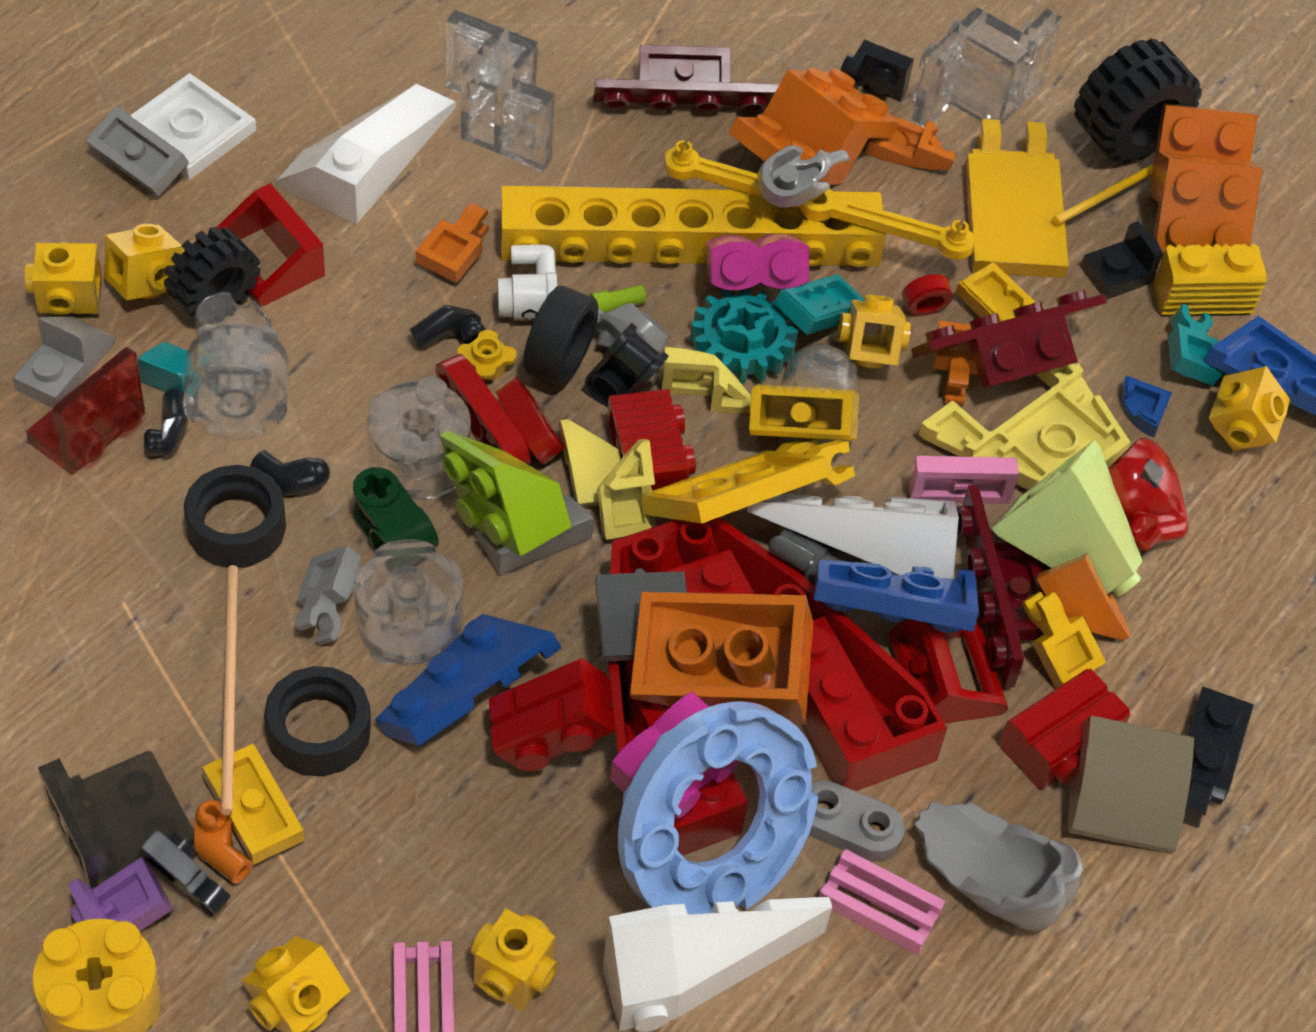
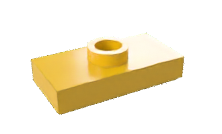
M994 262L958 282L956 294L980 318L998 313L1000 322L1015 318L1014 309L1036 303Z

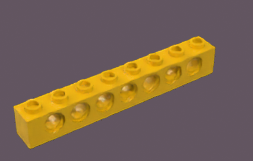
M502 186L501 261H511V245H549L554 250L555 262L706 264L705 243L713 238L736 235L755 241L766 235L786 234L802 240L809 246V266H880L886 233L832 217L825 221H812L801 213L800 208H781L769 203L763 197L739 190ZM833 191L836 197L883 210L881 192ZM819 200L812 201L815 204H824V202Z

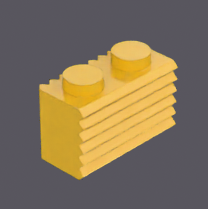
M1226 243L1222 247L1218 244H1215L1213 247L1208 244L1204 247L1199 244H1188L1186 247H1183L1179 244L1176 248L1169 244L1165 249L1153 288L1161 315H1174L1183 304L1188 305L1189 314H1203L1204 312L1208 314L1254 313V307H1257L1259 295H1262L1264 284L1267 283V274L1259 246L1254 243L1250 247L1245 243L1243 245L1234 244L1232 247Z
M757 384L751 389L750 435L856 440L859 394L851 389L846 391L845 389H816L813 387Z

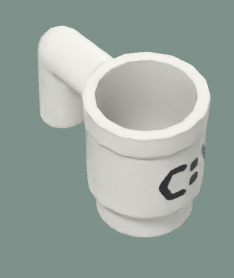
M511 245V265L536 264V274H512V278H498L499 318L513 317V321L535 320L546 297L557 286L555 253L549 245Z

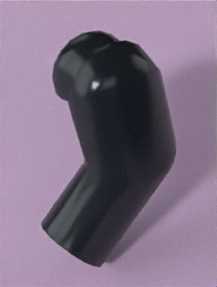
M451 305L440 307L409 329L422 349L444 334L462 338L465 344H470L478 338L480 332L486 330L485 326L481 323V317L473 310Z
M170 389L163 394L162 430L148 429L144 433L145 453L150 457L163 455L164 458H167L177 452L188 422V398L182 390Z
M263 450L256 454L250 464V467L257 468L271 476L282 490V494L286 496L316 490L324 485L330 477L328 464L320 458L306 457L283 463L268 451Z

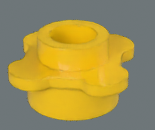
M492 330L481 331L478 334V338L473 342L462 344L457 349V355H464L483 381H491L501 377L506 370V365L514 364L517 358L516 350L513 347L505 346L498 339V334Z

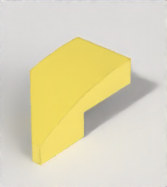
M665 347V353L669 357L663 363L661 389H670V394L710 396V412L750 414L751 395L715 355L689 349Z
M568 419L560 420L559 429L561 441L565 448L563 451L565 465H569L574 500L583 508L599 506L597 487L621 460L620 451Z
M648 439L638 440L597 487L602 536L606 540L625 537L656 526L655 516L645 515L641 495L651 492V485L655 484L651 447Z

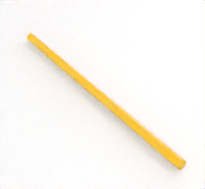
M1153 164L1054 216L1053 223L1059 225L1152 175Z

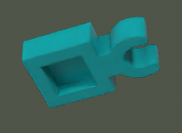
M1183 304L1171 318L1173 330L1168 335L1171 370L1178 372L1184 377L1194 378L1213 386L1223 375V371L1204 363L1211 347L1220 342L1218 339L1207 335V332L1213 325L1212 318L1208 313L1204 312L1195 321L1189 314L1188 305Z

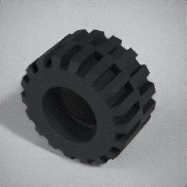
M1149 39L1146 42L1139 40L1130 46L1126 45L1118 49L1116 53L1108 56L1088 76V80L1081 86L1078 92L1080 95L1075 100L1074 108L1076 111L1074 115L1079 124L1108 158L1117 163L1122 161L1124 163H1131L1138 158L1140 160L1144 159L1156 151L1162 105L1172 104L1198 107L1200 104L1198 100L1202 96V89L1199 87L1201 84L1163 41L1159 42L1157 39Z

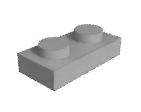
M117 106L113 108L85 140L93 151L157 197L161 195L189 163L181 151Z

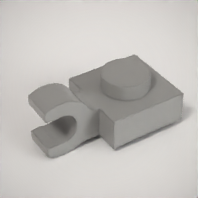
M347 545L311 558L297 598V602L304 607L296 617V628L302 631L314 627L318 623L319 633L316 638L318 645L333 642L338 638L341 631V622L336 611V604L348 600L355 587V575L361 556Z

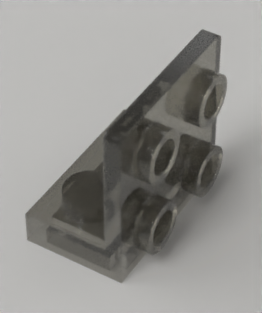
M145 751L84 779L79 774L69 778L60 758L38 767L46 801L89 887L92 889L141 858L137 854L138 851L157 829L166 837L171 832H175L190 845L194 844V830L151 751Z

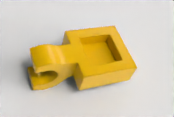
M1037 592L1022 602L1029 619L1044 634L1033 641L1032 644L1055 688L1066 683L1085 669L1091 668L1094 671L1106 663L1083 616H1072L1068 619L1063 605L1055 592H1050L1046 596H1043L1042 592Z

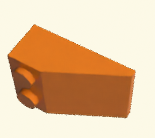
M641 592L630 691L632 699L672 706L682 697L693 692L709 707L727 702H751L773 710L790 720L793 724H805L813 633V619L806 595Z

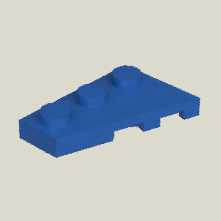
M1257 316L1212 346L1204 363L1229 375L1267 366L1290 398V404L1316 415V355L1260 316Z
M819 560L813 600L821 601L825 606L833 610L851 611L854 608L875 612L879 617L888 621L903 622L907 619L927 622L934 629L949 633L958 632L960 629L974 632L979 613L975 571L957 570L956 578L948 579L934 576V571L929 567L912 566L911 572L904 575H893L887 567L880 564Z
M481 614L478 618L469 622L464 627L463 632L442 653L431 659L427 668L406 689L398 692L391 700V704L375 720L384 735L420 746L473 710L475 706L474 697L488 687L499 683L505 688L521 677L517 669L519 666L538 653L547 659L562 648L555 634L551 631Z

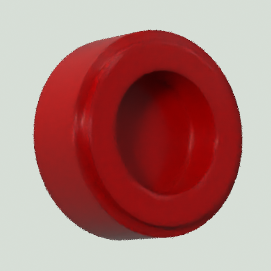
M940 274L919 277L907 284L902 291L907 311L917 316L935 314L946 308L953 299V293L947 277Z

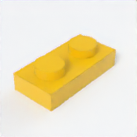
M254 743L235 751L233 812L228 816L232 822L233 831L249 859L255 865L305 841L304 830ZM222 758L202 766L204 779L216 800L220 802Z

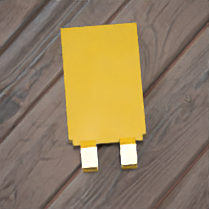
M982 119L980 124L981 134H978L976 140L977 149L972 148V154L968 153L965 164L969 230L975 237V244L971 253L972 273L994 262L1007 275L1065 278L1069 268L1065 222L1059 225L1053 223V217L1064 212L1059 159H1055L1054 153H1046V123L1027 122V137L1022 139V151L1000 150L1002 139L1000 120Z
M803 438L783 443L776 451L766 450L641 495L645 515L702 524L816 481H820L824 485L836 486L855 476L854 466L839 465L835 466L834 469L831 466V461L835 454L850 452L849 442L835 440L820 444L819 439Z

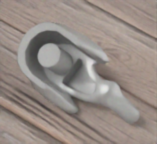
M789 145L772 155L761 165L758 171L759 192L769 203L781 208L802 205L830 188L829 183L819 181L833 165L841 161H850L848 153L844 150H837L831 153L819 150L815 157L801 160L803 148Z
M626 303L607 313H604L600 308L598 309V319L595 331L599 335L597 345L609 348L632 322L637 327L636 333L658 353L664 351L670 336L646 311L642 313L633 303Z

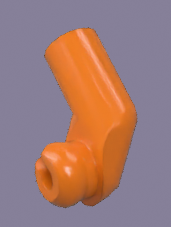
M207 800L201 803L196 810L194 821L195 850L204 862L233 884L241 883L251 872L253 862L233 847L232 822L228 815L221 813V802L218 800Z

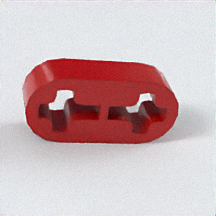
M517 376L496 391L497 397L522 434L527 446L542 464H546L565 450L560 438L539 404Z

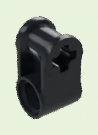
M632 322L602 355L603 358L586 376L584 381L589 395L596 402L607 408L609 395L633 393L637 388L641 389L669 357L664 351L658 353L636 333L637 327Z

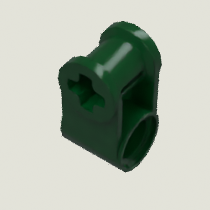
M371 467L363 470L356 476L353 481V495L356 500L353 518L356 525L372 544L382 564L388 570L393 571L438 547V536L431 520L423 509L416 505L394 473L382 467Z

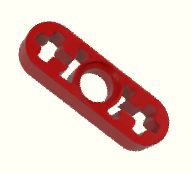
M458 354L437 363L435 372L439 386L476 441L501 449L529 465L530 453L522 434L464 355Z

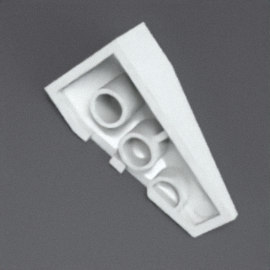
M415 84L303 150L276 180L277 187L358 224L456 108V101Z
M781 494L748 506L747 512L872 564H880L896 574L904 575L911 572L912 566L932 568L934 571L933 575L938 578L953 579L959 519L955 501L888 497L884 507H874V502L862 499L859 496H842V498H834L831 506L822 505V498L818 496Z
M830 898L770 899L756 906L753 911L741 912L735 908L734 901L716 902L711 908L712 912L703 914H687L685 904H670L609 916L602 969L619 1031L635 1028L640 1032H648L665 1026L669 1020L677 1019L822 935L826 931L832 910Z

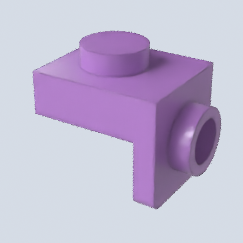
M142 857L94 889L90 888L79 878L68 884L76 902L70 908L76 923L89 919L128 921L141 931L173 910L152 866Z

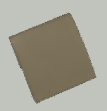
M1090 715L1082 725L1079 774L1071 780L1068 832L1170 854L1175 852L1181 834L1189 793L1194 737Z

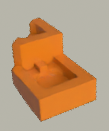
M896 116L893 117L900 123L892 137L870 138L865 154L884 161L932 170H950L956 157L952 150L945 151L937 139L936 133L938 128L932 120L927 121L925 127H921Z
M1087 553L1039 573L1037 580L1045 596L1050 592H1055L1063 605L1068 619L1072 616H1083L1091 633L1119 640L1130 637V629L1113 595H1107Z

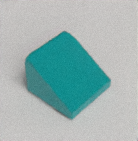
M162 342L148 350L137 360L141 382L163 391L179 389L186 395L209 364L208 358L167 342Z

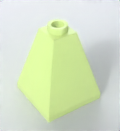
M1094 440L1019 496L992 527V530L998 537L1051 568L1087 553L1107 594L1112 591L1116 597H1120L1141 580V576L1136 571L1143 562L1116 493L1101 448Z

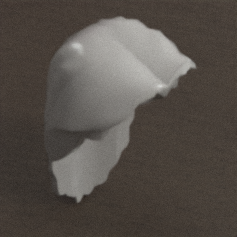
M931 802L926 810L919 811L920 819L915 822V828L924 839L922 846L926 853L925 858L927 862L935 867L951 886L983 910L1022 929L1039 931L1047 929L1057 922L1065 908L1072 903L1081 885L1083 867L1079 854L1071 845L1061 841L1049 840L1021 825L1010 824L1001 817L986 813L974 803L944 806L937 802Z

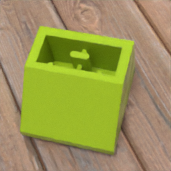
M448 430L439 435L445 455L441 458L442 465L448 477L455 484L459 497L455 501L456 509L460 518L468 527L474 526L488 535L494 544H502L520 557L572 527L558 482L501 449Z

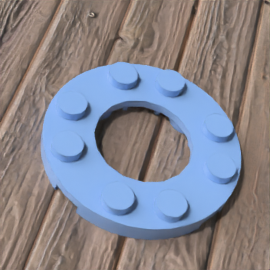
M739 701L720 703L694 713L659 737L655 747L642 762L631 784L624 792L618 828V852L623 874L633 892L651 908L670 904H685L687 914H703L712 912L711 908L716 902L734 901L735 908L740 905L747 910L764 898L783 879L803 849L814 821L818 796L811 792V769L817 767L812 748L800 729L790 720L765 706ZM733 760L747 763L756 774L760 790L757 813L748 832L733 849L717 859L699 863L685 859L677 850L679 835L674 828L675 814L679 816L682 812L678 805L684 792L694 780L701 781L704 777L701 773L710 767L722 768L729 765Z

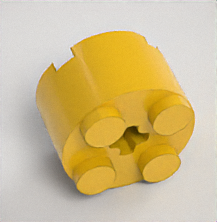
M89 919L74 923L66 928L56 929L47 935L33 970V989L47 1032H146L150 1026L153 1028L161 1012V987L153 952L134 924L128 921Z

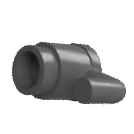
M785 528L779 536L773 537L768 545L769 551L773 556L799 572L812 585L815 584L819 560L841 561L829 554L830 549L788 528Z

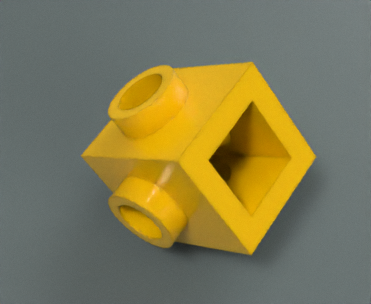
M140 224L135 226L133 230L106 234L104 279L127 301L137 298H157L162 293L167 292V288L164 286V279L168 278L165 274L166 267L175 265L171 257L175 252L182 254L184 252L183 247L160 225Z
M36 243L34 263H26L25 289L27 293H34L38 313H54L58 315L99 313L102 271L97 243Z
M868 294L865 295L864 301L851 300L849 313H841L837 341L844 342V350L848 358L854 360V364L867 368H882L883 364L898 366L900 351H906L908 347L911 324L910 321H906V316L901 308L893 305L894 299ZM865 322L880 324L879 329L873 334H867L864 332Z
M1267 366L1226 375L1222 379L1209 420L1212 422L1214 429L1221 434L1233 451L1265 446L1277 442L1287 414L1290 398Z
M505 908L494 925L487 922L481 928L472 944L470 952L474 955V984L489 996L499 1001H504L524 1012L536 992L543 993L557 972L559 962L554 960L556 936L536 917L527 914L520 916Z
M294 936L284 946H277L265 952L256 961V969L241 980L253 998L248 1002L251 1013L269 1031L276 1028L283 1032H310L325 1021L329 1009L351 992L323 946L298 936Z

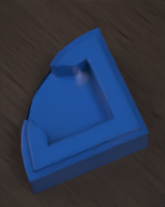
M1126 375L1120 392V402L1129 421L1140 431L1155 437L1172 392Z

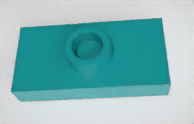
M835 274L798 287L783 289L773 304L807 335L838 325L841 313H849L851 300L864 301V298L840 275Z

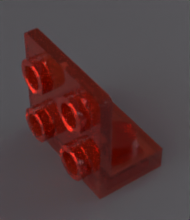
M125 347L58 402L51 411L26 430L28 444L73 476L87 463L96 461L103 454L105 448L122 433L134 429L142 416L146 414L136 352L129 347Z

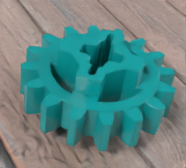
M748 288L741 290L740 295H733L730 290L722 289L721 300L708 295L705 300V308L697 307L695 309L694 322L691 324L690 341L694 342V351L715 355L732 373L738 374L740 383L746 382L748 374H754L762 382L766 379L767 369L780 374L783 362H791L798 328L793 327V321L773 304L774 301L772 303L766 301L767 291L762 290L755 297L750 296Z

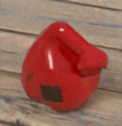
M1139 438L1108 467L1136 545L1147 552L1158 542L1183 539L1188 533L1189 523L1180 482L1169 456L1153 440Z

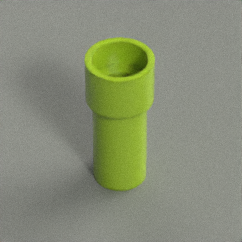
M642 285L610 292L603 290L589 294L590 297L597 300L599 308L604 313L626 303H633L635 306L646 303V293Z

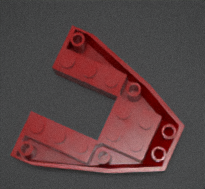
M718 517L702 524L673 520L612 541L610 574L635 573V570L639 568L643 569L645 573L684 571L687 593L806 595L813 619L806 723L801 725L832 782L858 791L937 761L947 727L923 685L842 611L833 610L825 606L823 602L813 600L814 585L803 575L779 558L773 556L769 551L722 518ZM634 660L608 661L618 753L636 736L653 726L671 707L632 699L630 691ZM733 772L722 782L717 783L713 779L698 789L701 795L693 808L683 817H675L674 828L679 835L677 850L682 856L742 834L749 801Z

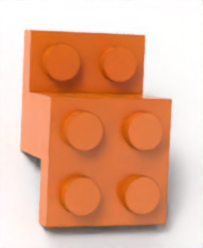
M809 67L807 71L787 70L763 115L759 114L757 117H737L728 133L763 161H766L789 145L803 148L801 160L815 157L819 150L829 153L844 150L848 153L850 161H841L833 165L819 181L835 185L843 183L869 138H891L900 122L887 113L889 106L884 101L871 94L863 95L853 87L855 84L854 79L846 73L837 69L824 72Z
M1172 104L1162 105L1149 196L1158 202L1154 237L1158 241L1162 253L1165 252L1169 244L1176 248L1179 244L1183 247H1186L1188 244H1199L1202 247L1206 244L1211 247L1218 244L1222 247L1226 243L1232 247L1234 244L1243 245L1245 243L1250 247L1263 170L1262 167L1251 162L1258 120L1257 114Z

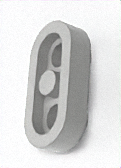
M816 781L812 783L811 792L818 796V802L826 801L832 803L834 808L823 809L817 804L809 836L843 851L847 849L873 862L888 860L898 852L905 833V825L897 810L883 802L831 781ZM877 822L882 824L886 830L876 831L869 826V823Z

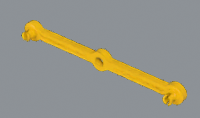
M685 140L678 141L675 147L669 149L665 154V172L674 179L687 180L694 177L762 197L758 189L757 173L701 158L692 149L693 146L689 141H687L686 146H684ZM831 189L802 205L794 206L800 208L801 213L812 221H825L832 217L938 248L945 257L954 260L969 257L973 252L975 237L969 230V225L966 221H963L962 226H960L961 220H955L952 225L944 228L836 197ZM819 200L824 202V204L819 205L813 203L812 201Z

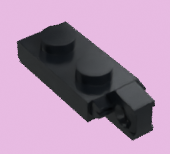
M1202 686L1196 700L1186 736L1194 737V750L1183 823L1196 828L1200 827L1202 817L1206 815L1210 801L1221 805L1230 790L1254 706L1252 703Z

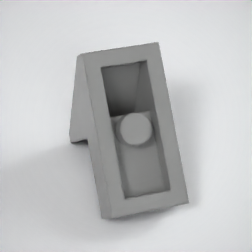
M41 317L38 320L42 345L16 373L13 381L16 391L59 410L114 345L115 336L75 317Z

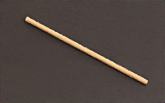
M235 565L227 568L221 813L223 815H231L233 812L238 567Z

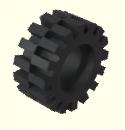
M217 227L209 228L208 235L203 231L195 234L196 241L192 244L189 240L181 245L185 249L182 254L175 252L171 257L175 265L167 266L165 274L168 276V278L164 279L166 291L196 321L200 319L202 322H209L211 316L218 320L223 318V311L225 309L229 313L236 310L234 303L238 300L244 302L249 297L245 291L247 289L253 290L257 284L253 278L260 276L261 269L258 267L260 264L258 257L233 231L231 232L225 227H222L221 230Z

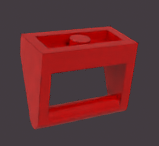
M271 183L253 191L217 226L219 230L222 227L228 228L240 239L262 229L287 258L265 281L261 276L253 278L257 282L253 290L247 289L261 306L268 305L325 276L323 243Z
M977 617L974 632L962 629L954 633L943 632L934 629L927 622L907 619L900 622L888 633L896 661L923 685L945 724L999 716L1008 711L1009 707L996 668L994 669L990 663L988 644L979 617ZM964 638L981 692L962 689L946 639Z

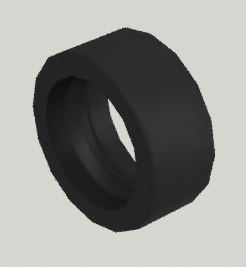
M556 286L548 294L535 317L527 338L523 358V367L526 373L557 386L566 385L573 378L585 357L595 331L599 309L595 298L566 286Z
M243 465L217 467L201 475L188 489L183 504L188 540L197 554L212 564L225 567L231 565L237 567L254 565L270 557L282 543L286 530L283 494L280 487L268 474L257 468ZM238 498L251 500L266 509L267 516L262 523L243 533L227 534L217 532L205 525L204 515L213 506L225 500Z
M311 666L293 671L277 682L267 697L264 719L266 736L271 752L284 767L301 775L326 776L341 772L359 760L369 744L371 730L370 704L365 689L352 675L334 667ZM315 699L331 700L344 706L351 716L350 727L345 733L334 740L323 743L304 742L291 736L287 732L285 722L286 716L291 710L301 703Z

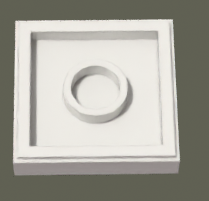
M190 73L130 115L185 155L189 163L179 174L188 180H191L256 131L255 118Z

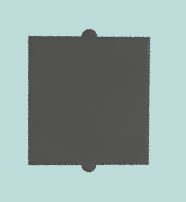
M639 568L635 570V573L599 574L595 576L603 662L634 660L641 592L687 593L684 571L645 573L643 569Z

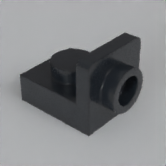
M864 39L855 55L848 54L840 71L854 79L855 84L853 87L855 89L862 86L901 102L908 91L914 59Z
M1137 221L1129 224L1124 241L1085 254L1080 268L1099 293L1105 294L1106 300L1152 284L1163 253L1156 238L1150 235L1143 225Z

